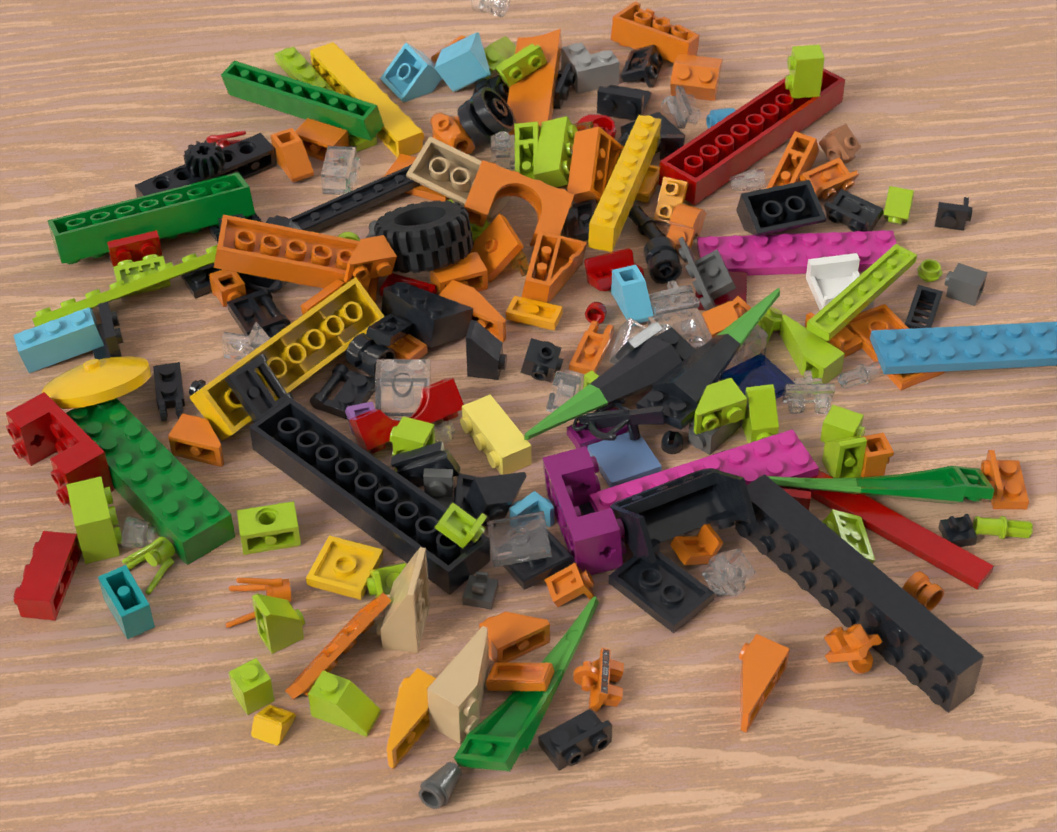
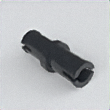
M639 205L632 206L628 217L637 225V230L641 235H645L649 240L655 237H666L656 226V221L652 217H648Z

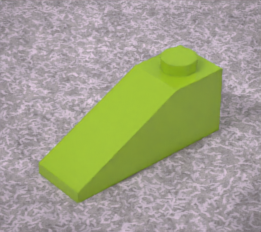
M507 36L489 44L484 49L491 74L484 79H491L497 74L495 67L515 55L516 45Z
M538 121L515 124V171L536 180L533 173L541 128Z

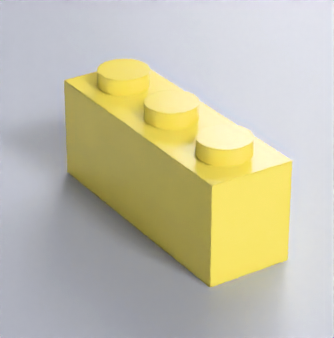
M491 394L462 406L461 427L466 434L469 433L472 436L477 449L485 453L492 468H496L503 475L513 473L532 464V445L528 440H524V435Z

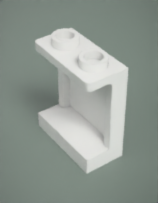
M857 253L808 259L806 280L819 310L823 309L860 276L858 272L860 259ZM874 301L861 312L872 309Z

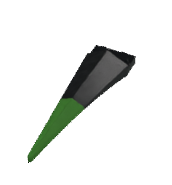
M780 288L773 291L652 384V390L636 403L637 409L663 406L666 424L680 430L687 426L695 418V411L706 386L718 382L746 338L780 296Z
M672 327L656 337L651 336L527 431L524 435V440H529L606 405L651 390L652 384L697 350Z

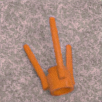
M238 577L236 579L237 583L251 585L229 586L230 591H266V596L281 598L291 602L289 579ZM251 612L226 623V627L230 628L255 618V613Z

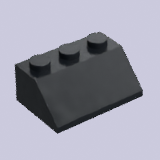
M810 180L742 193L736 209L743 229L755 236L823 223L827 220Z

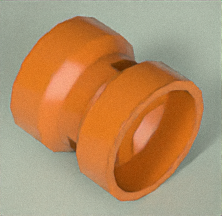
M922 571L912 574L903 586L907 593L929 611L933 610L940 603L945 593L944 589L938 584H932L929 581V577Z

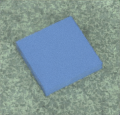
M629 432L616 436L614 441L603 440L587 447L590 457H596L599 471L609 487L639 479L662 470L661 464L641 436L638 440H630Z

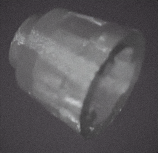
M127 516L122 533V548H144L155 541L156 527H151V522Z

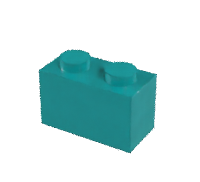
M126 565L98 576L104 601L127 640L155 627L150 604Z

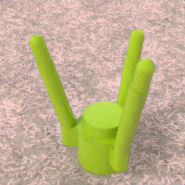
M161 536L151 544L124 558L122 563L126 564L129 570L145 559L154 567L161 565V568L146 590V594L150 595L166 570L174 564L171 557L175 554V548L168 539Z

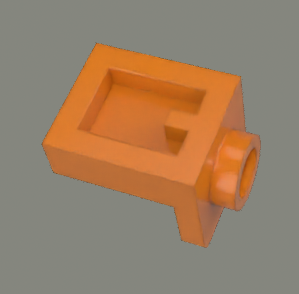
M576 563L545 579L551 598L557 607L583 593L589 600L595 596L592 587L595 586L592 576L587 570L582 571Z

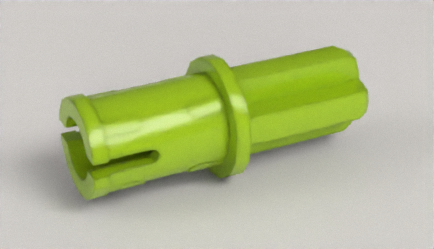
M975 516L973 520V529L976 535L998 536L999 539H1004L1005 536L1030 538L1033 533V526L1030 521L1009 520L1005 516H1001L999 519Z

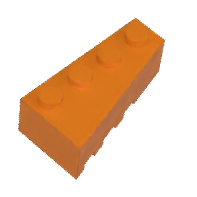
M636 1L613 16L611 41L617 42L621 46L639 49L655 45L657 51L661 53L663 60L672 63L675 62L678 53L697 56L700 35L679 24L673 26L670 24V19L666 17H656L654 15L655 11L649 8L646 11L641 9V4Z

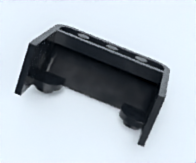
M713 468L695 471L610 505L615 518H621L625 530L623 537L633 555L651 564L657 562L655 556L658 555L657 551L662 548V542L698 529L704 524L718 526V529H726L734 526V521L737 520L750 524L757 522L745 478Z

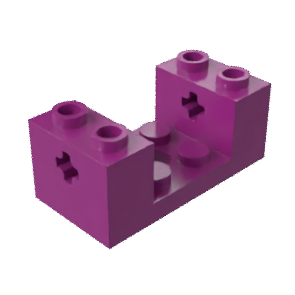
M586 446L542 457L547 497L554 506L555 518L567 550L574 557L575 563L582 571L587 570L590 575L622 566V555L626 554V547L621 537L625 535L621 518H615L612 508L581 516L578 507L589 502V494L601 491L598 476L595 475V473L599 472L596 457H590Z

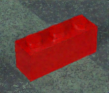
M43 531L39 542H35L32 559L24 568L22 583L14 592V604L18 606L21 617L56 621L82 554L77 534Z

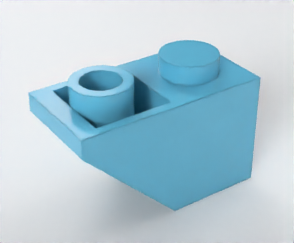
M637 265L612 270L611 293L628 324L634 325L654 320L646 281Z

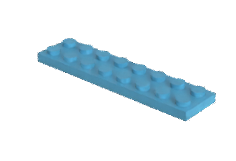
M1057 322L873 330L870 335V341L884 375L1057 366Z

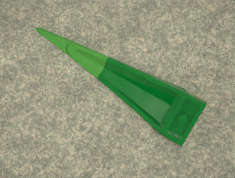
M947 466L904 474L858 478L767 476L778 486L944 504L961 503L964 497L977 502L982 501V499L992 500L994 494L993 486L979 468Z
M596 596L590 600L565 635L541 662L552 663L554 668V674L547 691H514L486 719L467 734L454 756V760L459 767L508 772L512 770L520 754L528 750L599 604Z

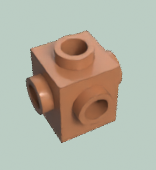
M847 124L829 131L818 142L830 161L840 157L844 164L852 161L856 157L855 153L861 148Z

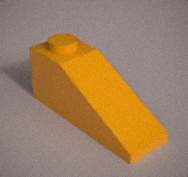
M418 668L410 677L403 679L398 690L387 744L388 766L393 769L430 726L427 689L436 678Z

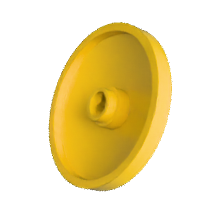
M123 356L92 359L49 381L43 387L42 393L45 392L61 409L86 407L118 398L137 389L149 380L152 373L148 361L142 357Z

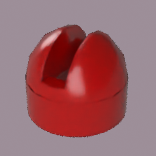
M600 302L591 303L585 311V318L590 323L592 321H597L599 324L602 323L607 314L606 307Z

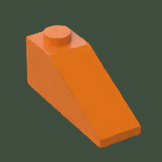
M795 131L767 188L801 182L799 177L802 173L811 169L819 153L817 139Z
M452 280L439 294V296L473 308L472 320L481 324L498 340L502 342L506 340V320L475 288Z
M759 634L755 635L750 644L745 643L739 654V660H742L740 672L741 731L747 733L786 670L790 648Z

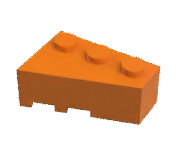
M599 126L575 132L567 192L574 194L572 201L575 203L596 199L597 203H599L617 164L618 157L624 146Z
M538 231L522 297L550 303L582 265L587 242Z

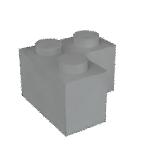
M574 43L561 47V70L564 71L567 63H572V71L576 74L573 88L577 94L599 89V86L608 87L609 85L619 84L620 62L611 50L590 55L583 43Z

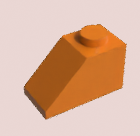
M182 413L168 435L171 453L174 456L223 467L225 463L222 446L208 419Z
M505 611L479 623V630L482 626L488 628L489 656L494 663H508L550 643V623L546 619Z

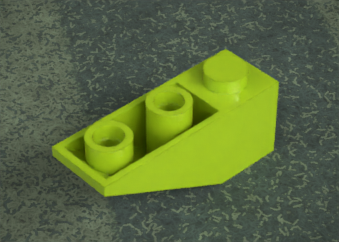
M784 314L782 316L780 337L801 375L819 387H823L842 373L844 352L806 330L804 326Z

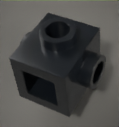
M531 338L520 373L532 376L539 381L551 382L553 374H559L564 359L559 358L562 347L555 346L548 341H539Z

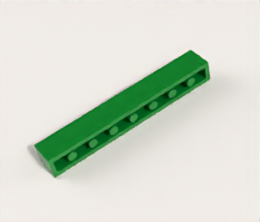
M235 60L221 74L228 94L298 118L305 120L309 118L347 130L348 134L369 141L384 126L378 106L363 100Z

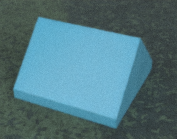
M478 32L442 49L434 67L453 92L491 75Z

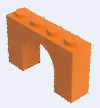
M482 160L464 208L468 211L470 223L483 228L492 205L498 199L506 196H516L528 201L534 207L538 217L537 226L530 242V246L534 247L538 231L560 236L574 194L545 184L541 180L526 177L517 171L505 169L496 163Z

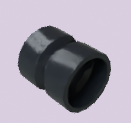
M661 236L655 237L646 243L643 253L652 280L656 283L667 284L679 278L682 273V266L673 240Z
M361 333L350 342L346 351V360L349 364L363 370L364 373L372 378L381 380L392 370L396 361V353L388 346H380L373 339L366 337L365 333Z

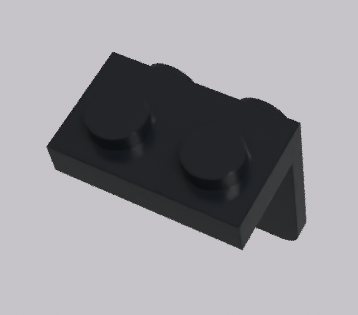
M617 85L599 86L597 91V114L635 121L638 115H644L651 99V92Z

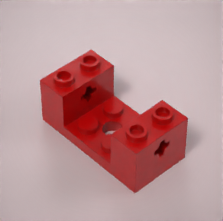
M45 392L6 412L9 423L6 425V429L14 440L12 449L19 459L24 458L30 466H33L58 451L59 454L50 458L53 471L50 473L58 486L56 495L64 506L68 504L71 507L66 484L101 477L104 488L110 487L111 492L114 490L105 452Z

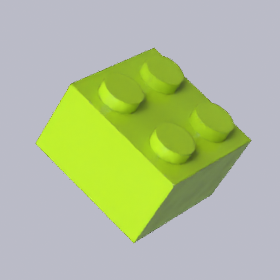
M101 477L66 484L85 564L120 556L118 544H122L123 540L120 527L113 526L118 524L115 506L109 507V504L114 503L110 487L104 488Z

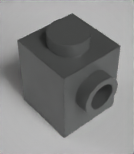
M958 263L953 272H948L944 285L948 286L946 297L975 306L984 291L988 272Z

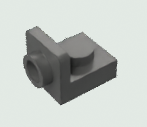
M424 468V492L448 508L453 503L454 497L453 469Z

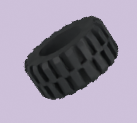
M434 200L433 202L424 201L417 204H408L405 207H398L394 211L385 213L384 216L378 218L374 226L375 236L384 235L397 256L393 268L394 272L420 273L421 271L428 272L437 268L448 267V265L458 263L460 259L466 258L474 244L468 211L457 202Z

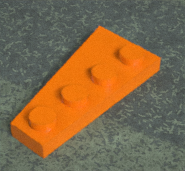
M383 592L362 607L286 688L285 692L292 699H295L302 693L307 696L322 671L330 672L338 664L336 658L341 653L346 654L357 643L355 638L360 633L364 634L376 622L374 619L391 602L389 597Z

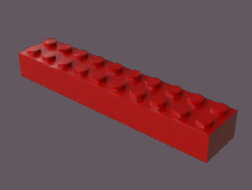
M823 68L820 97L792 98L790 90L786 89L785 78H783L660 161L658 184L662 186L663 177L688 182L684 200L696 205L792 138L795 131H802L842 103L846 79Z

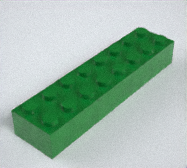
M237 172L47 220L54 248L61 263L75 264L83 258H99L109 252L107 244L109 241L157 231L159 239H172L180 233H195L203 227L211 225L218 227V218L223 217V215L231 216L242 213L247 219L249 218L248 216L255 214L250 187Z
M117 398L91 406L74 408L66 413L105 452L112 484L116 491L160 537H165L172 543L175 553L186 565L191 564L235 537L231 513Z

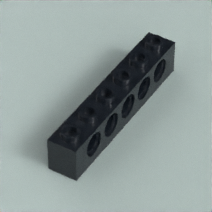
M262 133L222 148L225 157L224 168L221 170V174H214L213 178L238 172L245 180L276 166L275 148ZM184 164L135 184L136 196L138 198L213 178L206 176L202 180L201 176L193 177L192 173L187 172Z

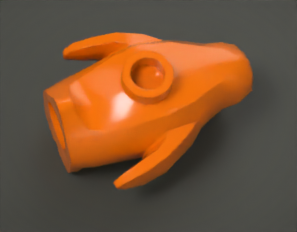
M438 112L431 117L430 123L433 138L466 154L473 152L475 146L471 137L461 125L458 116H450Z

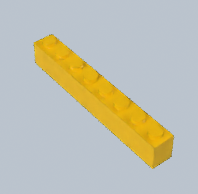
M334 42L310 50L312 67L335 92L378 106L384 126L376 136L397 158L401 153L411 156L421 151L423 140L425 139L422 129L417 127L408 115L406 116L400 110V107L389 99L387 93L383 92L376 82L372 81L365 71L361 70L355 61L345 54L343 49H340Z
M638 115L589 223L588 248L613 252L660 143L661 119L648 115Z

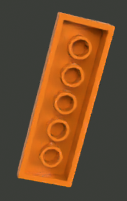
M561 28L539 36L517 38L515 54L530 44L534 46L539 45L547 63L510 86L507 104L514 114L516 124L538 121L541 128L542 122L552 120L562 47ZM515 128L506 136H503V140H515Z
M223 215L214 268L324 289L337 279L345 283L344 276L347 264L359 241ZM371 278L359 281L366 292L368 291Z

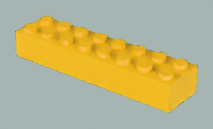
M355 277L189 398L203 417L208 419L214 432L223 441L252 420L225 381L227 376L264 353L268 359L266 361L285 391L289 393L344 352L354 337L361 333L366 334L370 325L385 316ZM255 368V372L260 377V379L262 380V382L264 383V385L266 386L274 400L277 401L278 398L276 397L270 386L267 384L259 370Z

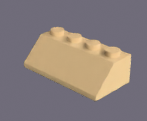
M429 136L407 172L406 177L465 205L482 161ZM511 196L498 199L492 205L488 217L492 218L503 210Z

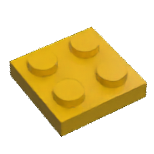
M329 535L306 577L307 586L362 600L368 588L366 578L371 577L370 570L379 567L384 557L383 549Z

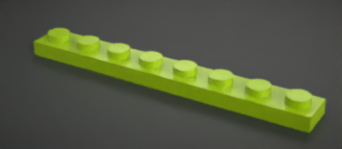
M295 47L285 48L274 53L275 61L290 78L334 91ZM348 134L349 144L357 152L377 145L376 136L369 141Z
M218 245L205 249L207 254L197 257L196 253L181 258L183 263L173 266L172 262L157 267L159 272L150 275L148 271L133 276L135 280L125 284L124 280L110 284V290L101 293L99 289L85 294L86 299L76 302L75 298L60 303L61 308L51 311L50 307L35 312L37 317L32 318L34 326L37 327L86 308H96L100 303L115 301L214 264Z

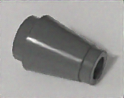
M447 762L438 771L424 780L420 785L419 791L421 801L432 809L445 806L462 775L460 767L453 762Z

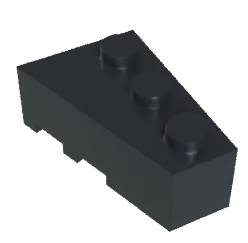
M397 282L395 285L384 287L381 312L384 316L392 313L414 323L409 334L432 348L466 337L470 321L472 320L473 308L408 283Z

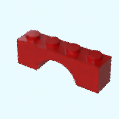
M445 378L421 388L420 404L417 410L408 418L434 424L435 421L442 418L443 421H448L458 417V411L462 410L464 403L454 378ZM372 409L349 419L358 445L366 451L370 450L371 453L386 448L385 443L390 441L392 428L398 426L400 422L389 418L380 409Z

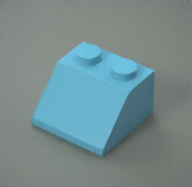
M405 43L380 79L401 101L407 102L432 93L442 77L435 70V64L422 51Z

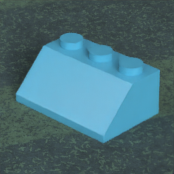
M91 308L76 311L14 335L18 353L29 373L104 346L94 312Z

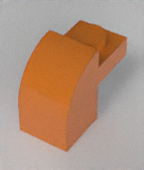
M681 203L675 207L669 221L671 225L667 237L673 240L677 253H679L678 249L682 248L678 240L679 238L683 237L691 249L694 237L700 236L706 217V212L703 209Z

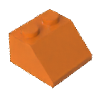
M678 53L670 82L671 96L716 101L723 59Z

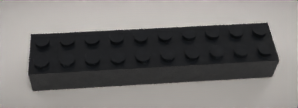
M289 398L249 426L254 451L407 564L420 547L426 548L428 579L449 595L465 583L469 575L476 574V571H479L491 561L489 537L482 533L476 542L470 540L464 548H461L434 528L448 508L292 398Z
M765 474L747 485L757 522L750 524L741 520L735 521V529L741 537L749 540L762 555H766L782 572L787 573L793 578L801 589L808 591L818 600L823 608L830 610L837 616L844 626L849 628L853 625L861 624L867 635L878 634L882 643L872 646V648L881 654L888 664L896 667L903 673L911 684L918 686L925 692L933 703L940 705L949 713L974 694L984 656Z

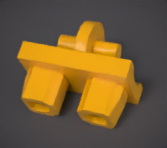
M663 177L654 220L670 223L669 221L675 207L679 203L683 204L688 182Z

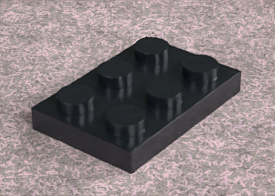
M657 551L658 555L655 556L657 562L651 564L633 556L609 575L608 583L672 633H675L714 601L715 593L659 551Z

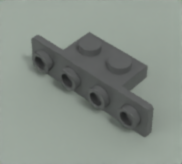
M681 237L678 240L682 248L678 249L683 261L685 263L689 262L685 267L692 279L696 278L692 283L698 295L703 294V297L700 298L701 304L705 311L715 308L714 299L736 288L718 249L695 260L685 239Z

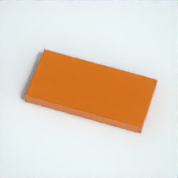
M886 304L859 313L845 326L863 341L862 349L881 370L882 368L870 341L871 331L909 329ZM945 371L886 375L900 390H904L942 375Z

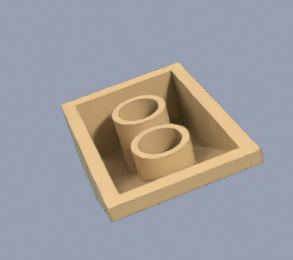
M421 547L393 582L391 593L386 594L391 602L383 609L385 612L384 618L379 617L377 623V635L381 636L382 648L418 653L430 607L426 548Z
M482 626L427 689L430 727L459 744L480 723L479 718L489 670L488 628Z

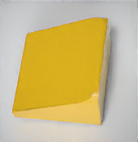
M269 704L254 716L251 735L253 738L273 745H279L295 721L296 714Z

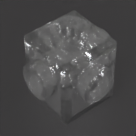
M736 549L713 556L708 562L709 566L701 574L707 581L710 590L717 597L726 595L733 597L745 589V584L756 571L741 549Z

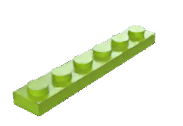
M895 244L807 322L806 330L829 341L914 265L917 254Z

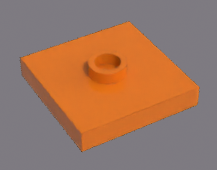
M499 214L473 242V248L470 253H478L488 270V281L492 282L524 246L506 217Z

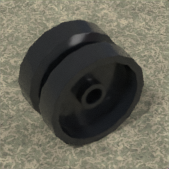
M483 87L473 96V99L467 100L458 108V118L464 130L477 144L484 148H491L500 140L501 136H506L515 128L516 119L509 105L496 91L489 87Z

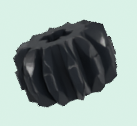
M205 140L200 143L196 141L195 145H188V149L184 151L185 168L187 172L192 173L193 177L201 176L202 180L206 176L213 178L214 174H221V170L224 168V151L221 146H217L216 142L208 143Z

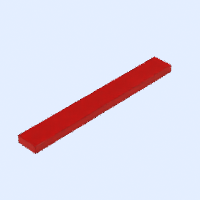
M818 470V475H817V476L810 477V478H833V477H831V476H829L828 474H826V473H824V472ZM795 488L797 490L810 491L811 498L833 510L860 516L865 528L976 590L980 588L993 571L994 565L866 495Z

